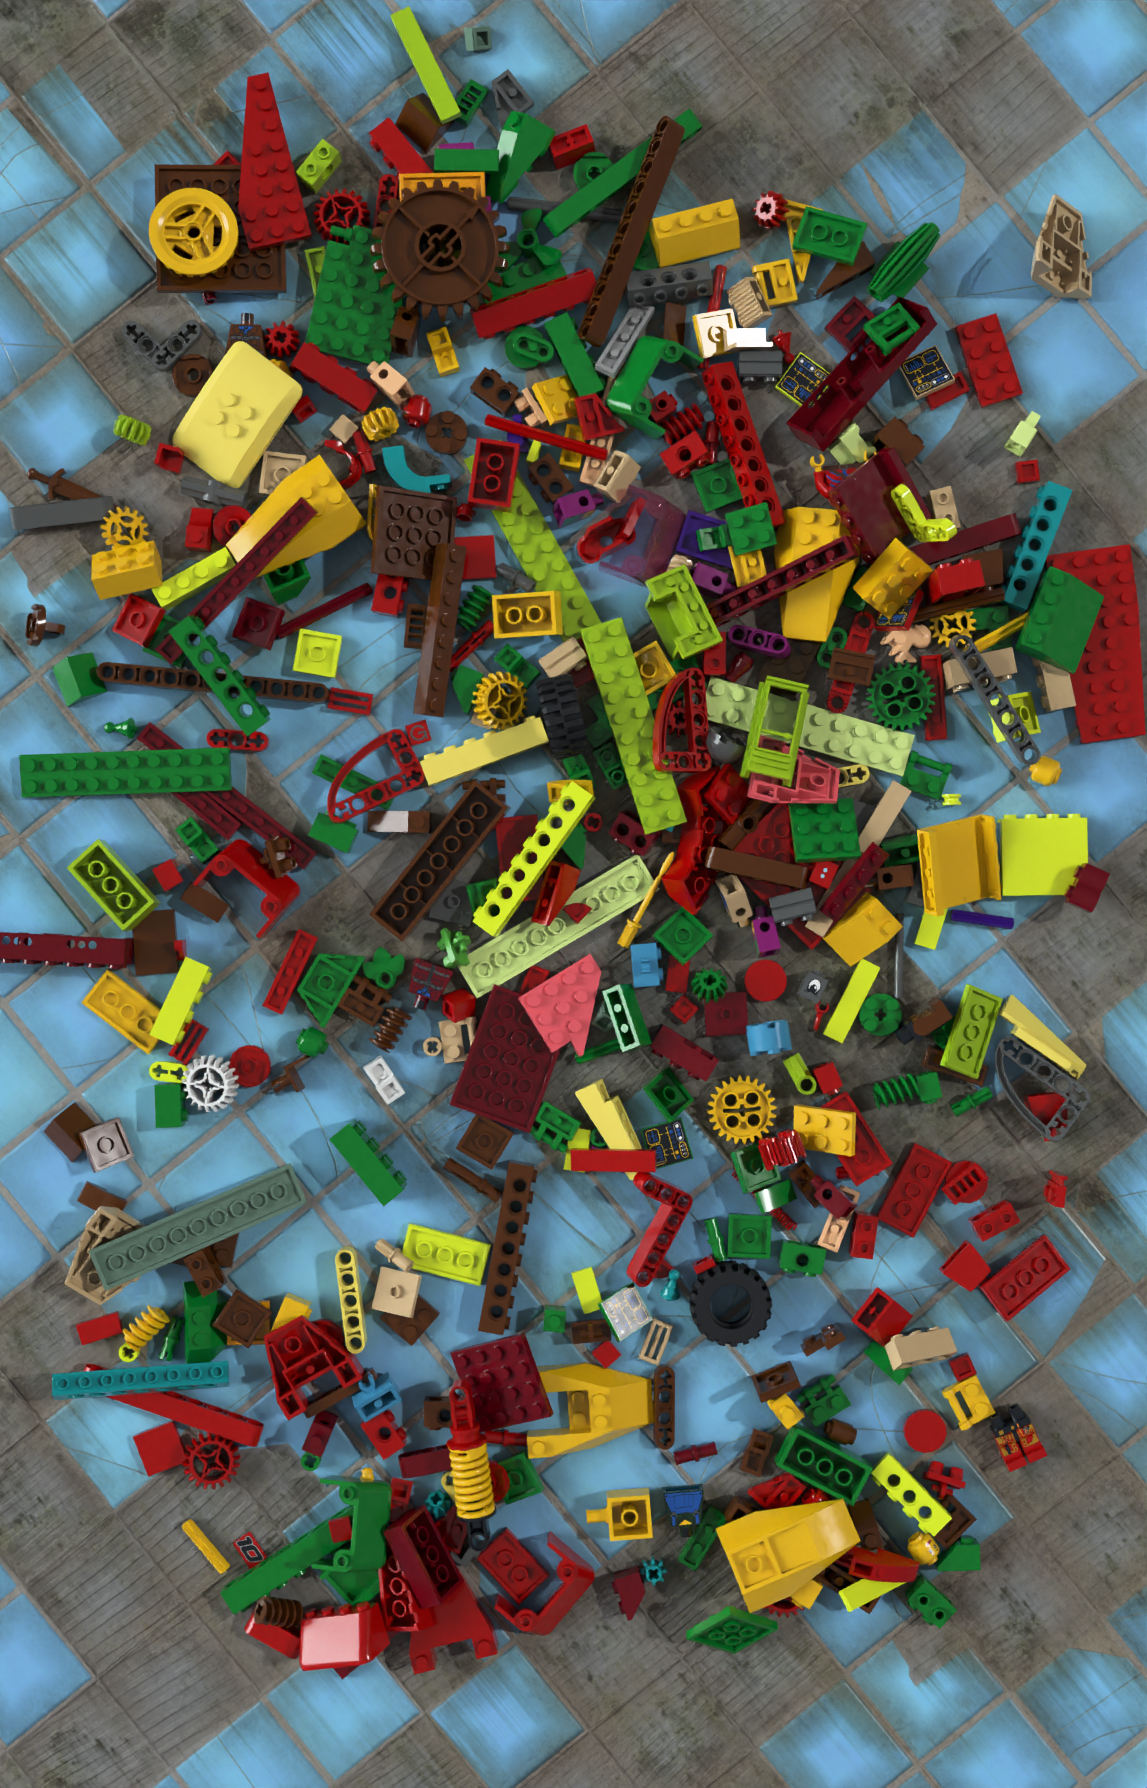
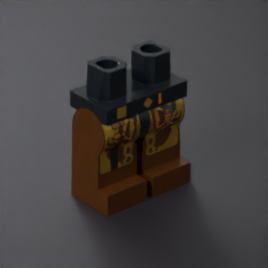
M932 998L928 1001L931 1007L920 1014H914L909 1019L905 1018L901 1021L903 1026L894 1031L900 1043L906 1045L912 1040L918 1043L923 1039L921 1036L929 1034L953 1018L941 999Z

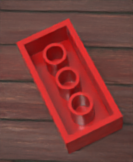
M972 558L960 560L958 564L951 566V563L938 565V568L934 569V572L930 573L927 579L921 583L926 606L974 595L985 586L980 560L973 561Z

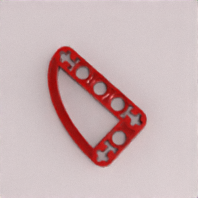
M689 668L677 673L668 682L660 697L653 729V764L655 769L662 773H700L707 771L711 766V755L706 746L709 728L705 677L699 668ZM683 682L688 752L666 751L668 715L673 697ZM693 694H696L699 699L698 705L692 701ZM694 715L700 718L699 726L694 723ZM696 736H699L702 740L701 747H698L695 743ZM680 757H683L686 761L685 768H682L679 764ZM662 759H663L664 761H670V760H671V763L665 765V763H662Z
M393 729L379 736L354 754L341 768L332 782L327 798V812L332 822L336 824L344 823L419 787L425 779L424 771L403 731ZM394 734L396 737H401L399 744L402 749L397 753L395 751L398 749L397 743L390 741ZM387 744L401 773L336 803L337 792L353 768L368 755ZM402 753L410 754L411 762L407 764L402 763L399 758ZM411 772L420 774L419 782L413 779L408 782L409 787H406L405 780L412 776ZM397 780L401 782L402 789L398 792L393 791L390 787L392 781ZM376 789L383 793V798L379 801H375L371 797L372 791ZM361 799L364 802V807L361 810L354 809L352 807L353 800ZM348 803L349 810L353 814L349 815V811L344 812L342 819L338 816H333L336 812L335 809L338 808L339 811L346 809L344 804Z

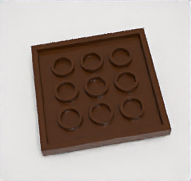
M381 485L377 486L371 573L431 581L436 544H454L457 497Z

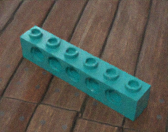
M1051 481L1039 487L1036 498H1039L1036 506H1032L1028 517L1031 520L1029 525H1025L1023 528L1021 546L1017 545L1013 557L1016 559L1006 572L1005 577H1008L1006 585L1001 586L1004 590L1005 600L999 601L998 604L1008 605L1009 608L1019 612L1027 610L1071 496L1072 489ZM1044 503H1051L1053 511L1046 510ZM1037 522H1042L1045 525V531H1040L1037 528ZM1030 541L1035 542L1037 544V551H1033L1030 549ZM1022 561L1029 563V571H1025L1022 568ZM1014 581H1019L1022 584V591L1014 588Z

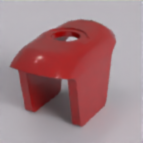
M608 516L587 528L585 534L577 543L578 554L586 563L593 564L633 543L636 539L635 529L625 540L623 538L617 540L614 537L624 518L614 519L612 516ZM609 536L613 543L605 548L602 547L600 544L601 538Z

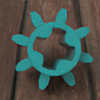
M440 1489L432 1493L429 1492L428 1499L424 1500L430 1514L433 1513L436 1519L443 1515L446 1516L448 1508H452L448 1493L443 1495Z
M652 1556L649 1561L643 1560L645 1568L640 1569V1574H646L644 1576L645 1583L649 1580L655 1586L657 1581H664L662 1574L667 1573L666 1567H661L663 1564L662 1559L657 1561Z

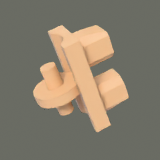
M526 387L521 391L522 395L514 401V406L519 413L527 408L531 410L532 414L524 418L527 426L534 428L541 426L543 428L547 426L546 422L548 420L541 410L538 399L536 402Z

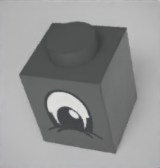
M815 969L813 972L807 971L796 994L818 1004L829 980L824 979L826 974Z

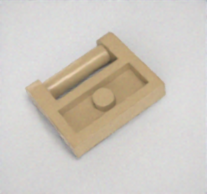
M476 1016L468 1017L457 1023L451 1020L439 1021L445 1064L466 1060L468 1053L465 1054L461 1025L467 1024L471 1046L476 1033Z

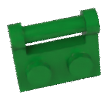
M897 303L864 324V331L877 344L884 356H887L892 352V349L913 337L920 329L917 322L900 303ZM904 326L909 328L889 342L885 340V338Z
M912 750L899 784L915 793L939 801L951 772L952 764L947 762L943 764L918 755V752ZM914 763L941 771L940 778L914 769Z

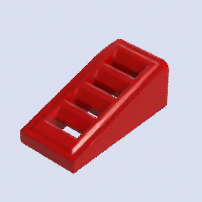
M971 1161L940 1189L956 1205L989 1178L974 1161ZM974 1171L979 1178L975 1179L970 1172ZM965 1176H967L969 1180L972 1182L971 1185H968V1183L963 1179ZM960 1181L966 1189L962 1191L956 1184ZM952 1186L959 1193L957 1197L949 1189Z

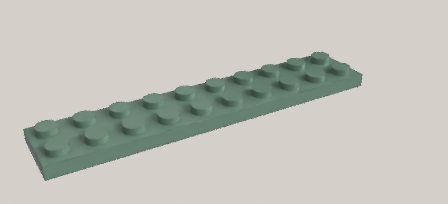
M289 1163L89 1250L104 1290L107 1291L303 1205L307 1201L293 1167Z

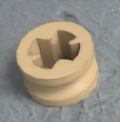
M429 1037L423 1043V1051L428 1056H436L442 1050V1042L437 1037ZM429 1041L432 1043L436 1041L438 1043L436 1046L438 1050L436 1052L428 1050L429 1045L427 1043Z

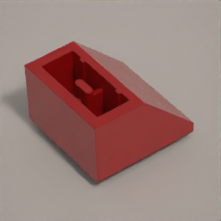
M876 1287L851 1321L885 1348V1345L891 1341V1337L902 1332L913 1315L880 1288Z

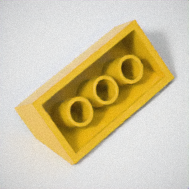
M733 198L653 218L648 227L659 268L670 267L740 249L739 218Z

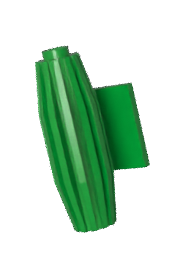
M932 222L923 223L901 243L897 241L869 273L873 276V279L868 285L867 290L874 299L884 302L892 294L897 298H904L930 269L924 264V261L940 238L938 226Z

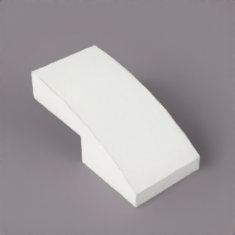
M381 1055L363 1066L387 1105L405 1094L401 1084Z

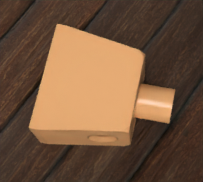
M375 361L368 365L367 372L371 374L370 378L375 386L402 410L406 399L415 395L408 380L385 361L381 365Z

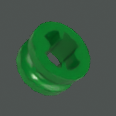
M594 1128L590 1135L591 1142L597 1147L605 1146L607 1144L605 1140L603 1142L600 1140L599 1142L595 1141V1133L598 1132V1129Z
M305 1452L301 1458V1465L307 1471L316 1470L321 1462V1457ZM309 1455H312V1458H316L314 1465L306 1462Z

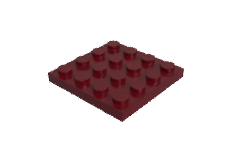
M525 1332L456 1349L450 1353L459 1379L467 1380L471 1385L475 1406V1420L480 1423L479 1433L548 1418L554 1414Z

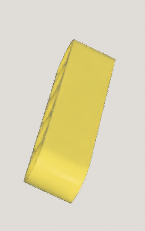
M344 1246L336 1254L335 1264L345 1343L349 1352L357 1354L364 1349L367 1343V1333L357 1254L354 1248ZM346 1252L350 1254L351 1261H343L341 1253ZM351 1274L354 1282H345L343 1275ZM353 1295L357 1302L355 1304L348 1303L346 1296ZM349 1317H357L359 1324L352 1325L349 1322ZM354 1337L359 1338L362 1345H353L351 1339Z

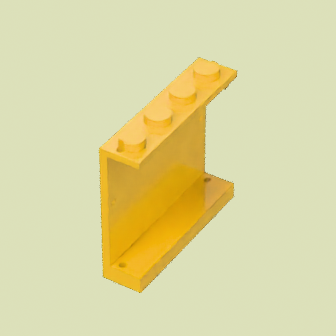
M978 814L917 829L925 913L941 916L944 915V909L980 899L989 897L1002 900L994 816Z

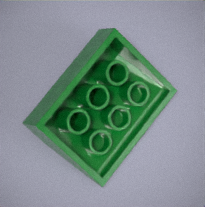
M1050 566L1043 574L1014 650L1075 674L1104 596L1073 575Z

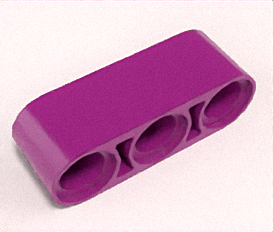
M734 625L728 631L730 641L739 649L781 659L787 657L791 652L789 642L780 634L744 625ZM738 633H744V637L741 640H735V636ZM758 638H764V642L761 645H755V641ZM778 643H785L782 650H775V646Z

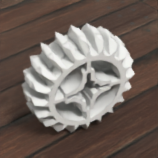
M203 1055L201 1059H194L193 1063L188 1064V1070L183 1073L187 1077V1079H182V1083L186 1084L182 1091H188L185 1099L192 1098L191 1105L198 1104V1110H202L204 1107L206 1112H210L212 1109L214 1112L219 1111L220 1108L225 1109L228 1104L234 1101L232 1097L238 1094L234 1089H237L239 1084L234 1081L239 1076H233L232 1074L236 1068L229 1069L230 1062L223 1063V1057L216 1059L215 1055H210L209 1058L207 1055ZM202 1068H207V1072L204 1073V1077L198 1079L197 1076L199 1071ZM224 1088L222 1096L219 1099H214L217 1090Z

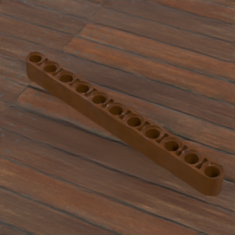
M663 116L656 126L579 328L578 337L596 348L602 346L606 340L685 132V128L668 116Z
M103 662L97 668L98 677L111 684L215 694L201 674L194 670ZM107 668H112V676L106 678L104 674L105 670ZM129 670L134 671V677L131 680H127L125 676ZM150 672L155 673V679L152 682H148L146 678ZM217 673L219 679H226V674ZM171 674H175L177 678L173 684H169L167 680ZM243 675V682L247 688L252 687L255 682L261 683V690L256 693L257 698L324 704L329 700L330 691L321 683ZM192 676H197L198 678L195 686H190L188 682ZM276 684H281L282 692L274 695L273 687ZM302 686L304 689L303 694L300 697H295L294 689ZM323 688L325 695L321 699H316L315 691ZM230 689L232 696H239V689L235 691Z

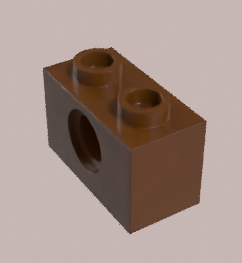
M425 1396L424 1427H429V1430H441L442 1427H450L453 1424L451 1417L444 1418L440 1414L442 1410L451 1412L449 1396Z

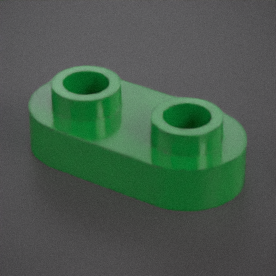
M525 332L517 334L513 339V349L518 355L541 364H546L553 359L554 348L550 342ZM523 342L528 345L524 349L520 347V344ZM545 350L547 355L541 356L539 354L540 351Z
M832 628L826 643H822L816 655V661L820 667L829 669L830 661L825 662L823 655H829L831 660L834 647L844 649L847 642V634L842 628ZM832 636H838L839 642H833Z

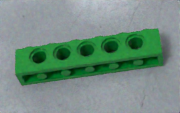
M194 615L186 617L168 632L245 735H251L271 720L269 710L263 704H259L254 690L251 687L247 688L244 684L243 675L237 669L234 670L230 665L231 660L225 652L221 653L218 649L217 640L213 635H208L204 630L205 625L203 621ZM193 633L200 637L198 645L193 644L191 641ZM206 651L213 654V661L211 663L207 662L204 658ZM219 669H223L226 672L225 680L218 678L217 671ZM232 686L239 689L240 694L238 698L231 695L230 689ZM244 704H249L252 707L253 712L251 715H247L243 711Z

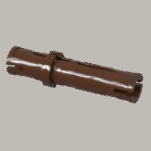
M451 1157L443 1167V1169L474 1188L476 1193L483 1194L494 1203H497L503 1191L487 1182L488 1179L481 1178Z

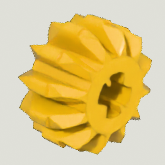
M386 407L370 411V414L365 415L361 422L366 436L369 440L374 441L391 437V434L396 433V429L399 427L395 412L391 408Z

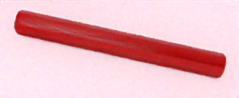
M716 265L713 295H710L707 313L719 311L727 270L726 266ZM704 358L697 368L706 370L709 366L710 358Z

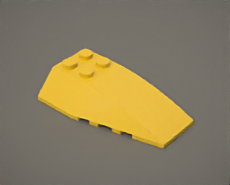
M320 455L286 477L226 544L236 561L239 562L301 497H304L318 511V514L257 577L276 571L277 568L285 565L294 564L303 558L315 556L316 553L333 549L367 525Z
M808 507L783 510L786 523L777 529L776 539L778 545H775L774 550L776 570L844 535L851 537L847 527L842 524L838 511ZM856 544L854 546L859 554L858 558L779 597L782 632L786 639L826 643L837 617L839 607L844 600L846 590L852 580L855 568H857L859 563L860 550Z

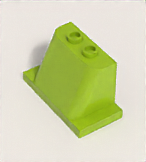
M685 564L646 581L645 584L650 594L644 606L672 662L680 658L684 660L722 643L723 639Z

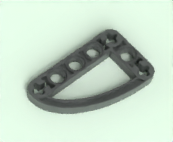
M1007 1036L999 1042L995 1053V1068L998 1080L1007 1098L1019 1114L1041 1135L1052 1142L1060 1141L1088 1105L1091 1098L1089 1091L1017 1039ZM1004 1042H1013L1012 1047L1017 1051L1019 1047L1023 1049L1018 1053L1016 1059L1012 1057L1015 1055V1052L1010 1049L1008 1051L1004 1050ZM1025 1053L1030 1054L1033 1058L1032 1063L1024 1065L1020 1061L1021 1055ZM1004 1056L1065 1099V1102L1047 1126L1023 1104L1013 1090L1004 1069ZM1046 1066L1050 1069L1051 1074L1043 1078L1038 1074V1069ZM1059 1079H1065L1068 1082L1069 1087L1066 1090L1061 1091L1056 1087V1082ZM1073 1085L1077 1087L1074 1089V1092L1077 1094L1083 1092L1085 1094V1102H1076L1077 1097L1072 1093L1070 1097L1066 1095L1070 1092ZM1064 1109H1070L1074 1113V1118L1066 1121L1062 1118L1061 1112ZM1056 1118L1061 1123L1068 1125L1066 1129L1063 1125L1059 1129L1060 1136H1050L1051 1131L1049 1128L1054 1129L1059 1123L1055 1121Z

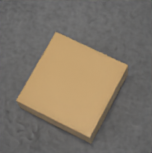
M342 414L329 431L347 445L353 438V433L358 431L359 427Z

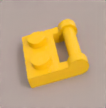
M789 258L756 265L751 268L752 275L755 276L769 309L798 301ZM765 272H769L774 293L773 299H768L763 275Z
M976 1375L956 1382L942 1390L944 1398L948 1399L959 1420L958 1425L961 1430H966L973 1424L995 1414ZM960 1391L972 1414L969 1417H966L955 1396V1393Z

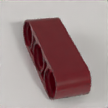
M447 1444L398 1455L402 1478L408 1479L452 1470L453 1468L450 1465L452 1460L449 1457L451 1451L448 1449Z

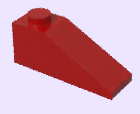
M551 861L549 863L531 922L550 926L575 891L581 870L560 862Z

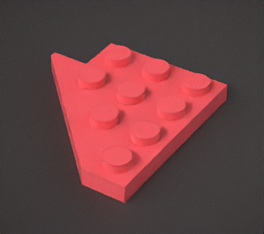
M591 954L518 998L552 1053L570 1042L579 1057L584 1054L602 972Z

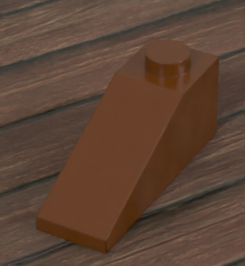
M864 241L861 243L854 266L840 262L835 264L815 295L817 300L870 272L874 268L876 262Z
M368 811L367 832L431 834L432 813L430 811Z

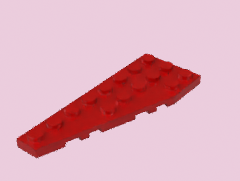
M268 72L247 77L238 210L249 252L312 238Z

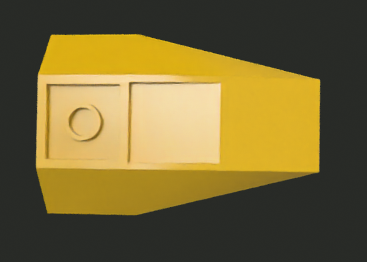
M843 1499L755 1511L715 1528L749 1613L791 1596L861 1541Z

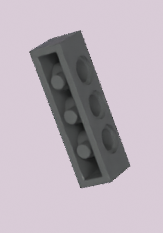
M709 261L631 272L625 287L629 307L713 295V277Z

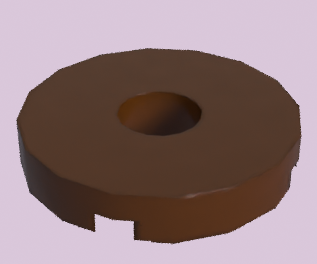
M199 354L185 355L173 367L172 378L174 385L182 394L196 398L214 372V368L206 358ZM193 370L198 371V379L194 381L189 380V373Z

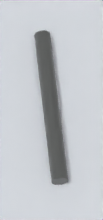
M895 913V918L903 927L895 934L894 998H903L904 913Z

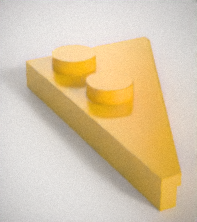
M787 200L788 204L785 208L790 212L784 215L798 283L803 284L811 254L793 250L792 244L806 206L822 211L823 209Z

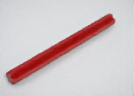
M487 414L485 418V425L602 461H605L607 458L608 450L491 414Z

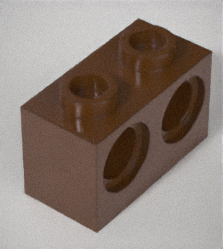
M484 367L470 386V391L474 396L505 418L513 408L514 401L520 396L519 388L510 381L508 383L501 379L502 376L496 370H489ZM489 380L494 384L491 388L486 389L482 387L483 382ZM503 393H508L511 397L507 401H501L499 396Z
M550 453L528 467L530 473L528 478L534 486L538 484L542 492L540 494L546 503L551 502L554 506L558 498L574 492L573 485ZM540 468H547L549 470V474L544 477L538 475L537 472ZM553 485H559L562 490L558 494H553L550 488Z
M209 1246L193 1252L183 1259L202 1297L222 1288L228 1282Z

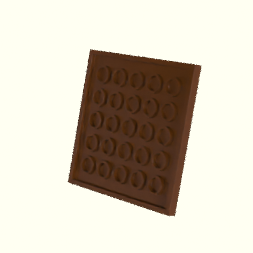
M154 164L155 207L164 197L174 191L184 188L205 189L215 193L229 205L235 215L239 232L238 245L235 248L233 257L227 261V265L220 267L215 273L206 274L204 277H200V275L188 277L185 274L179 275L174 270L165 267L163 262L156 256L158 293H287L286 244L249 252L238 210L241 165ZM194 212L180 215L175 219V222L194 214ZM214 227V246H219L221 243V227ZM192 228L188 231V236L191 238H197L200 235V231L197 228ZM176 246L172 250L185 259H192L191 255Z

